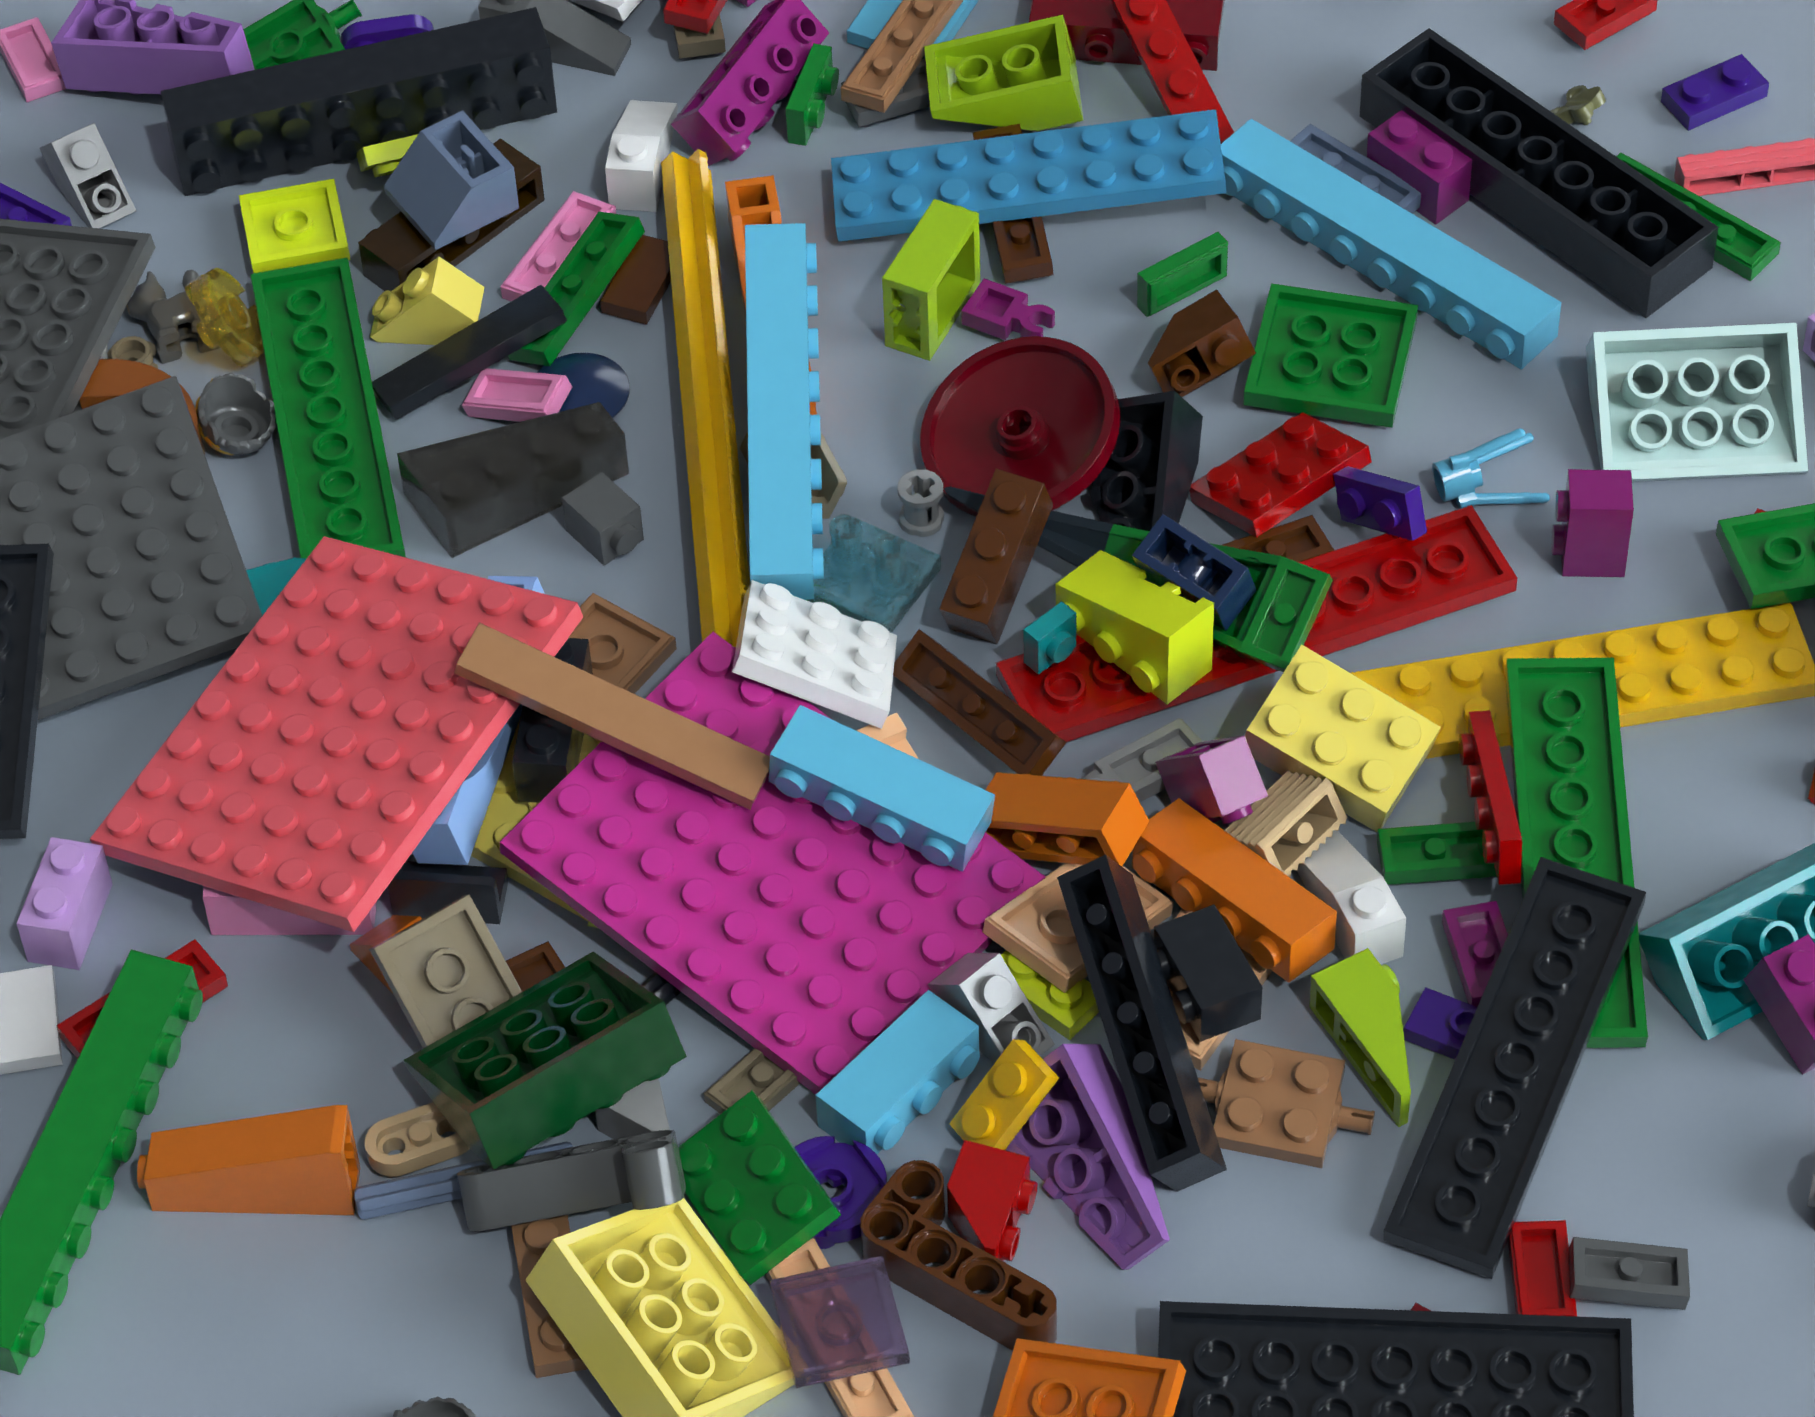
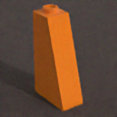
M332 1105L152 1132L148 1155L139 1156L137 1166L139 1189H146L152 1211L354 1215L356 1206L354 1190L359 1184L361 1167L348 1105Z

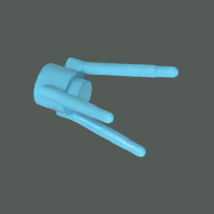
M1519 428L1465 453L1434 462L1432 464L1433 478L1442 501L1447 502L1456 499L1460 509L1470 505L1547 503L1550 500V496L1547 493H1475V488L1483 485L1479 464L1531 443L1534 436L1531 433L1525 434V430Z

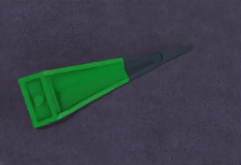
M950 486L944 488L950 498L978 513L985 496L984 494ZM1051 510L1037 546L1075 567L1080 566L1100 550L1136 566L1132 554L1150 531ZM1210 543L1246 566L1257 589L1227 631L1213 624V642L1243 659L1248 658L1284 672L1301 644L1304 645L1333 579L1330 574L1283 556Z

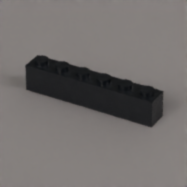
M1103 855L1057 877L1150 1175L1178 1192L1227 1170L1133 875L1110 857Z

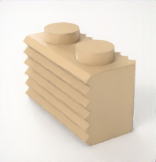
M1288 770L1266 790L1267 797L1251 805L1252 814L1232 822L1224 831L1291 877L1292 870H1298L1299 863L1304 864L1305 858L1311 857L1313 850L1318 851L1319 844H1325L1326 837L1332 838L1333 830L1339 831L1340 824H1346L1347 816L1332 783L1327 778L1322 780L1318 776L1315 779L1312 775L1307 777L1304 773L1302 775H1299L1297 772L1293 774Z

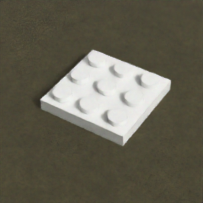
M751 580L743 600L732 672L882 729L890 712L897 635L890 633L877 622H861L843 615L835 607L827 603H812L793 596L780 585L772 583L762 584Z

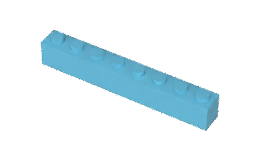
M1250 119L1221 144L1227 190L1225 194L1237 198L1257 210L1263 217L1272 219L1292 231L1301 240L1310 242L1333 256L1341 264L1348 265L1370 278L1379 287L1386 288L1409 303L1418 305V310L1424 311L1448 325L1457 334L1464 335L1478 343L1497 358L1504 359L1522 370L1558 337L1562 302L1257 121Z
M805 223L745 225L750 582L754 580L762 584H777L787 589L793 596L809 600L814 599V579H824L823 548H813V534H823L822 503H812V490H822L821 459H811V446L821 445L820 415H810V402H820L819 371H809V359H819L818 328H808V316H818L817 285H807V273H817L816 243H806Z

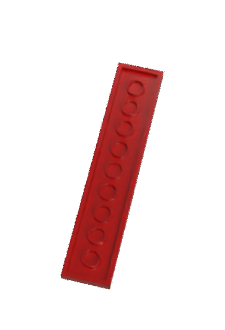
M1470 505L1425 520L1427 533L1413 541L1386 533L1299 562L1330 574L1333 579L1304 646L1324 656L1515 592L1518 577L1477 512ZM1079 635L1076 636V647L1072 653L1062 662L1053 663L1040 674H1037L1024 663V653L996 662V676L1006 695L1066 742L1278 671L1248 658L1243 659L1213 642L1212 670L1167 705L1152 692L1147 693L1141 690L1135 684L1132 677L1115 663L1104 661L1094 647Z

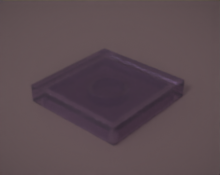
M883 1256L769 1280L770 1291L796 1388L910 1363L908 1346Z

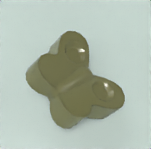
M1579 85L1567 91V103L1565 106L1557 107L1550 111L1568 124L1578 122L1588 125L1592 122L1593 110L1602 106L1606 102V98L1598 86L1587 89L1586 86Z

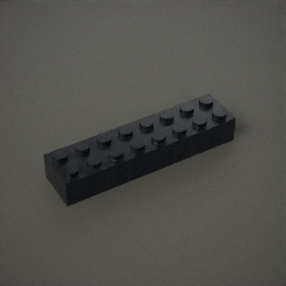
M536 7L160 91L173 156L185 196L209 193L228 186L246 182H257L264 178L295 171L301 172L335 162L350 161L357 158V152L363 147L419 134L421 130L462 110L480 130L557 113L550 45Z
M1430 28L1362 75L1360 117L1377 128L1402 110L1472 159L1470 195L1644 318L1649 317L1713 268L1718 226Z

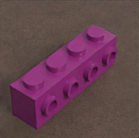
M774 0L766 4L671 123L672 127L694 151L700 149L706 152L708 166L725 158L730 162L734 161L751 145L748 139L750 134L763 127L773 117L775 112L771 107L775 102L783 99L793 91L797 83L795 77L799 71H802L813 43L821 44L829 34L828 30L801 0Z

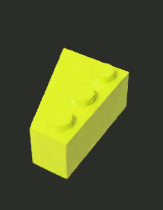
M1100 550L1055 584L1056 605L1062 601L1076 612V634L1092 645L1104 661L1115 663L1132 677L1135 684L1141 690L1147 693L1152 692L1168 705L1212 670L1214 602L1203 597L1196 603L1179 596L1181 594L1179 586L1168 581L1159 587L1144 580L1147 578L1145 570Z

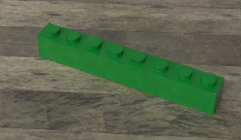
M131 949L0 1218V1370L21 1375L28 1358H34L41 1349L45 1336L44 1324L52 1307L58 1308L63 1302L68 1289L70 1269L76 1258L81 1259L85 1255L91 1240V1225L98 1210L103 1211L109 1205L114 1191L116 1172L121 1162L126 1163L131 1158L137 1141L136 1130L143 1116L150 1115L156 1106L159 1096L158 1084L166 1068L171 1069L175 1065L181 1049V1035L187 1023L194 1022L201 1010L203 993L199 990L192 966Z

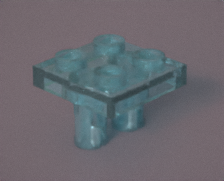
M838 515L829 524L831 544L823 553L824 579H814V599H809L808 601L812 603H827L835 607L841 614L861 622H877L892 633L941 570V555L860 519L851 518V515Z

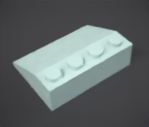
M1796 323L1593 332L1586 346L1589 397L1601 470H1631L1632 482L1804 474L1808 472Z

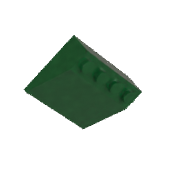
M591 952L404 1059V1062L409 1072L469 1149L492 1169H496L501 1165L517 1162L524 1157L528 1149L545 1139L565 1134L573 1128L576 1121L593 1111L616 1104L621 1100L624 1093L641 1083L664 1076L672 1065L687 1056L664 1001L601 956Z

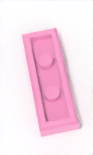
M573 191L500 286L502 298L513 301L539 285L545 288L597 213L600 211L616 214V206Z

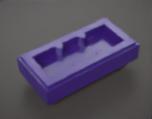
M1425 987L1403 1028L1404 1040L1456 1060L1477 1007Z

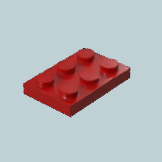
M1302 412L1288 419L1282 426L1259 441L1249 444L1245 450L1220 466L1212 468L1206 475L1192 483L1189 490L1191 501L1193 504L1257 538L1335 487L1334 473L1347 466L1362 469L1372 462L1368 445Z

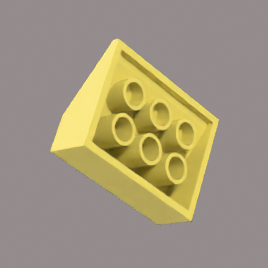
M684 1198L663 1207L644 1210L633 1209L552 1239L525 1280L622 1417H744L806 1378L810 1372L804 1361Z

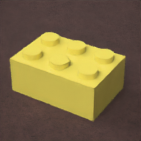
M1301 644L1247 728L1245 737L1253 758L1278 774L1283 775L1289 770L1293 774L1295 772L1299 775L1304 773L1307 777L1312 775L1315 779L1318 776L1322 780L1327 778L1332 783L1345 814L1377 832L1378 829H1382L1432 750L1441 727Z

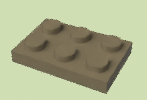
M470 895L462 896L369 949L423 1048L522 992Z

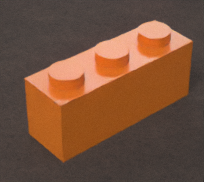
M996 772L985 789L995 794L992 822L986 833L1021 859L1084 865L1103 855H1107L1120 866H1123L1149 823V819L1130 783Z

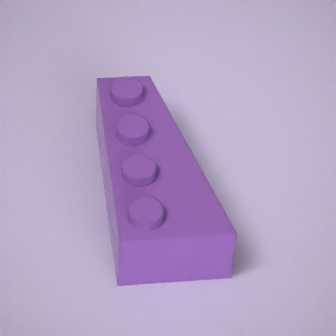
M79 0L51 42L66 89L128 92L135 95L144 93L161 94L160 91L255 70L241 23L191 12L185 17L174 15L173 9L170 6L156 4L152 9L137 6L135 0Z

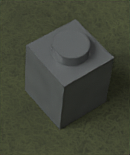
M603 472L562 497L566 531L603 566L618 556L629 553L638 543L644 540L640 506Z

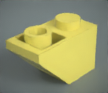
M437 257L424 268L413 270L407 279L394 290H387L378 297L372 308L374 320L370 338L381 343L437 345L478 321L485 287L441 257Z

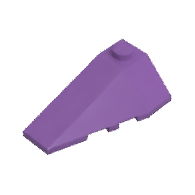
M1062 1044L1043 1058L1059 1077L1058 1081L1006 1149L1013 1153L1029 1156L1030 1168L1045 1182L1042 1187L1054 1199H1061L1079 1217V1225L1122 1270H1128L1167 1243L1170 1238L1123 1086L1101 1044Z

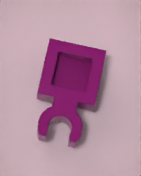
M984 278L961 310L962 325L1006 340L1012 331L1019 333L1021 337H1043V328L1036 325H1043L1053 329L1055 326V311L1046 305L1028 306V294Z

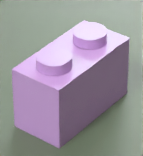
M54 837L50 838L16 923L27 962L80 970L113 884L103 845Z

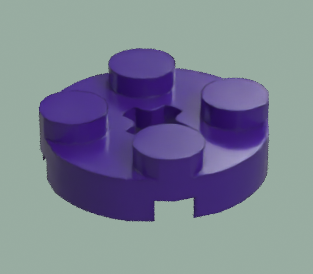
M835 1136L815 1137L795 1146V1149L820 1185L829 1182L833 1187L840 1185L845 1187L841 1190V1195L830 1198L841 1213V1216L813 1237L819 1248L827 1249L836 1243L848 1242L860 1237L861 1217L868 1205L887 1183L886 1170L878 1155L865 1144L853 1140V1146L847 1143H835Z

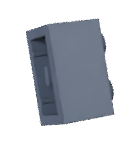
M463 110L421 130L384 185L385 194L434 250L519 209L514 167Z

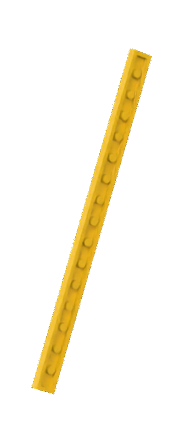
M697 149L687 159L672 151L661 162L701 636L703 642L712 632H715L736 648L743 600L750 584L712 176L711 170L707 168L708 158L706 152Z

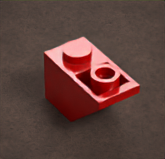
M964 1140L947 1184L948 1217L960 1237L1001 1261H1012L1014 1259L1021 1232L1020 1228L1016 1227L1021 1213L1026 1215L1031 1213L1035 1202L1038 1183L1030 1180V1157Z

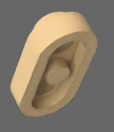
M434 1102L378 1121L368 1130L365 1137V1149L370 1166L377 1173L389 1177L402 1176L460 1156L467 1152L469 1147L457 1132L445 1138L441 1137L445 1132L456 1131ZM393 1150L403 1151L399 1154L388 1155V1153Z

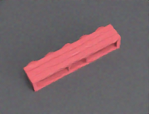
M1815 138L1677 157L1674 178L1678 185L1698 196L1815 180Z

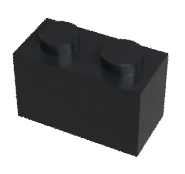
M1215 904L1154 926L1155 947L1167 984L1172 991V999L1178 1018L1183 1024H1191L1200 1042L1261 1019L1263 987Z

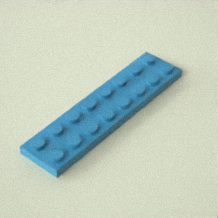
M1216 109L831 158L835 225L838 242L912 233L933 199L979 213V224L1227 193Z

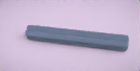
M566 1141L529 1149L524 1156L570 1148L573 1145L571 1142ZM483 1160L359 1186L354 1190L357 1213L360 1219L365 1220L462 1199L457 1173L486 1163Z

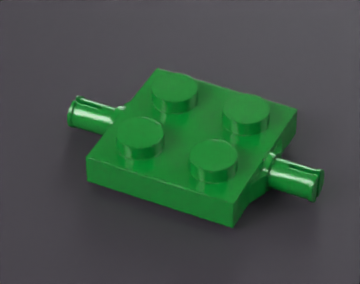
M314 0L290 1L243 29L255 70L345 50L340 42V32L338 29L361 17L360 10L353 0H349L329 13L319 7Z

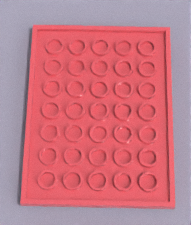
M324 536L94 832L90 841L92 844L103 845L105 856L355 932L520 705V703L454 673L456 664L479 622L555 657L583 618L578 602Z

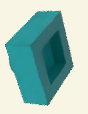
M1062 601L1023 629L1024 663L1037 674H1040L1053 663L1065 660L1076 647V612Z

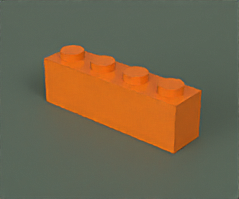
M1178 798L1149 819L1148 825L1132 850V868L1144 881L1155 884L1174 898L1177 904L1186 911L1195 912L1215 904L1238 946L1253 956L1260 966L1265 969H1271L1290 983L1335 949L1337 911L1183 800Z

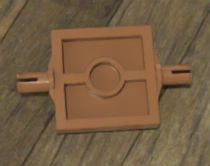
M1235 1039L1229 1066L1222 1074L1220 1081L1198 1078L1205 1102L1215 1103L1216 1119L1214 1130L1219 1146L1222 1149L1323 1168L1328 1143L1334 1137L1338 1128L1367 1133L1368 1135H1371L1375 1111L1342 1106L1340 1090L1345 1073V1060Z

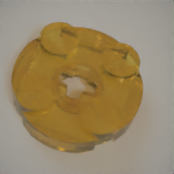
M214 268L186 285L187 296L194 304L201 319L196 326L198 334L209 348L214 349L219 346L240 367L245 366L264 353L262 352L264 347L256 305L254 304L248 309L238 296L246 290L232 275L220 268Z

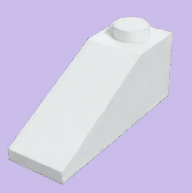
M630 100L612 133L605 165L608 202L616 206L617 210L657 212L663 185L661 162L669 155L674 131L671 123L677 117V103Z
M1333 830L1332 838L1326 837L1325 844L1320 843L1318 851L1313 850L1312 856L1306 857L1304 864L1299 863L1298 870L1296 871L1308 891L1337 911L1335 942L1342 955L1346 959L1368 948L1380 964L1403 957L1406 916L1384 877L1339 831Z

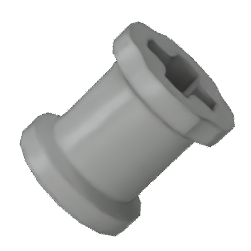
M916 469L907 472L899 480L897 488L900 501L903 502L899 514V524L902 530L909 535L920 537L934 535L940 531L944 521V511L939 504L943 496V482L935 472L926 469ZM912 485H914V492H915V494H913V495H912ZM928 512H930V521H929V522H928Z

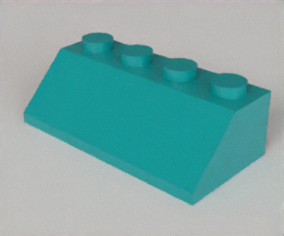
M1815 843L1639 933V941L1656 985L1701 1039L1709 1040L1763 1012L1743 980L1763 957L1808 934L1815 943Z

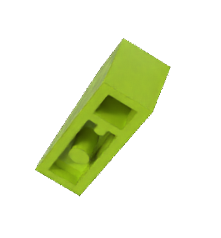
M1367 948L1311 975L1309 1008L1395 1124L1400 1127L1408 1123L1411 1096L1399 1000L1400 986L1393 970L1387 964L1381 965Z

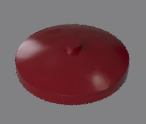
M1041 336L1020 337L999 342L963 361L943 380L935 391L925 411L921 426L920 447L924 465L927 470L935 472L943 482V496L951 504L970 515L977 516L978 513L950 498L944 488L950 486L985 495L995 469L1044 483L1053 503L1052 510H1055L1084 491L1107 464L1119 434V402L1115 389L1102 366L1093 356L1079 346L1061 339Z

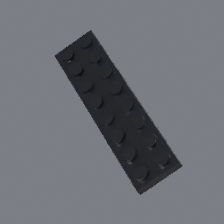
M1540 857L1385 1226L1384 1241L1484 1277L1493 1278L1513 1224L1518 1217L1645 904V891Z

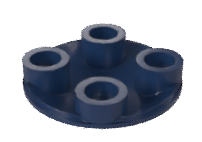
M594 353L563 355L556 358L551 366H543L537 372L567 376L572 389L553 424L564 428L578 429L584 435H597L603 432L607 426V421L615 417L623 409L630 393L629 380L622 367L613 360Z

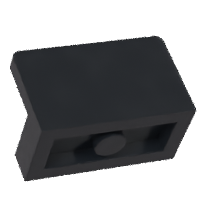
M406 861L387 886L393 915L420 916L423 919L462 896L470 895L485 924L500 925L508 886L507 868L426 864Z

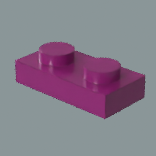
M1497 901L1443 910L1442 925L1468 1004L1476 1007L1480 1003L1508 936Z

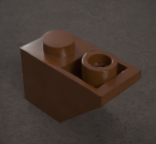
M1216 289L1173 315L1151 355L1148 365L1162 392L1176 391L1183 397L1255 355L1256 352L1238 316Z

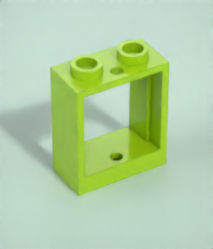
M933 199L882 277L886 347L928 361L932 359L960 315L961 310L981 282L979 213Z

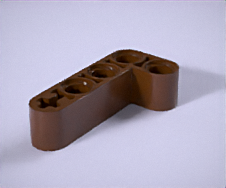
M913 1160L897 1169L868 1205L861 1217L862 1257L866 1266L878 1275L1012 1351L1017 1338L1055 1343L1057 1339V1299L1053 1291L1041 1282L940 1226L945 1218L944 1177L937 1166L924 1160ZM916 1195H924V1196H927L926 1198H923V1199H914V1198H911V1197L916 1196ZM883 1236H893V1237H896V1238H893V1239H890V1240H881V1239H879L880 1237H883ZM937 1262L944 1264L939 1267L926 1266V1264ZM980 1289L992 1291L988 1294L974 1293V1291Z

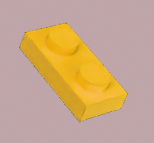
M1012 1039L949 1125L963 1140L1005 1150L1058 1081L1059 1077L1026 1040Z

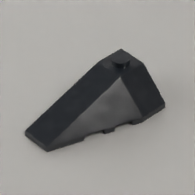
M1176 391L1118 399L1120 427L1116 445L1107 464L1092 482L1093 488L1089 489L1091 501L1097 507L1099 519L1102 522L1150 531L1162 514L1179 524L1198 465L1203 416Z

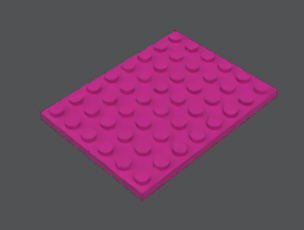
M712 632L645 698L770 756V753L800 705L830 718L807 700L733 673L736 648L715 632ZM601 741L500 841V853L752 1047L761 1051L764 1056L782 1070L786 1071L788 1069L797 1076V1081L815 1095L927 990L931 991L928 984L967 953H982L992 943L993 940L983 933L984 922L987 917L1030 887L1045 879L1043 874L986 832L962 872L949 865L939 866L933 864L921 852L900 842L895 844L886 842L879 838L871 829L857 822L839 820L831 816L822 806L803 797L792 798L785 795L775 784L768 782L769 774L751 810Z

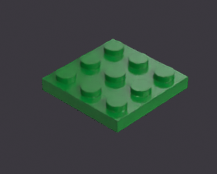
M1271 283L1254 349L1256 354L1252 357L1244 389L1243 405L1299 414L1303 412L1312 416L1393 428L1417 323L1418 305Z

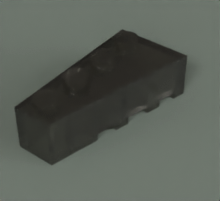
M600 402L397 453L404 495L451 558L563 506L562 497L601 472L612 481L629 474L625 433Z

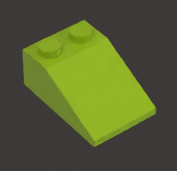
M1063 15L924 46L930 111L933 119L998 127L1020 124L1021 129L1040 131L1084 121L1076 58Z

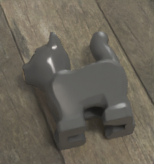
M187 270L184 273L182 284L185 292H181L168 299L154 274L148 271L145 282L136 287L133 296L126 306L131 317L147 322L152 335L157 341L156 348L162 364L179 360L182 357L180 341L185 338H197V345L202 353L221 347L220 333L214 318L213 303L203 284L198 281L199 275L194 270Z

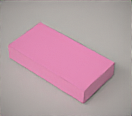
M38 17L0 29V52L26 102L66 89L51 41Z
M486 368L480 371L462 407L468 417L552 425L571 391L572 385L566 375Z

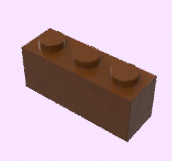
M995 469L939 608L950 630L998 645L1053 507L1044 483Z

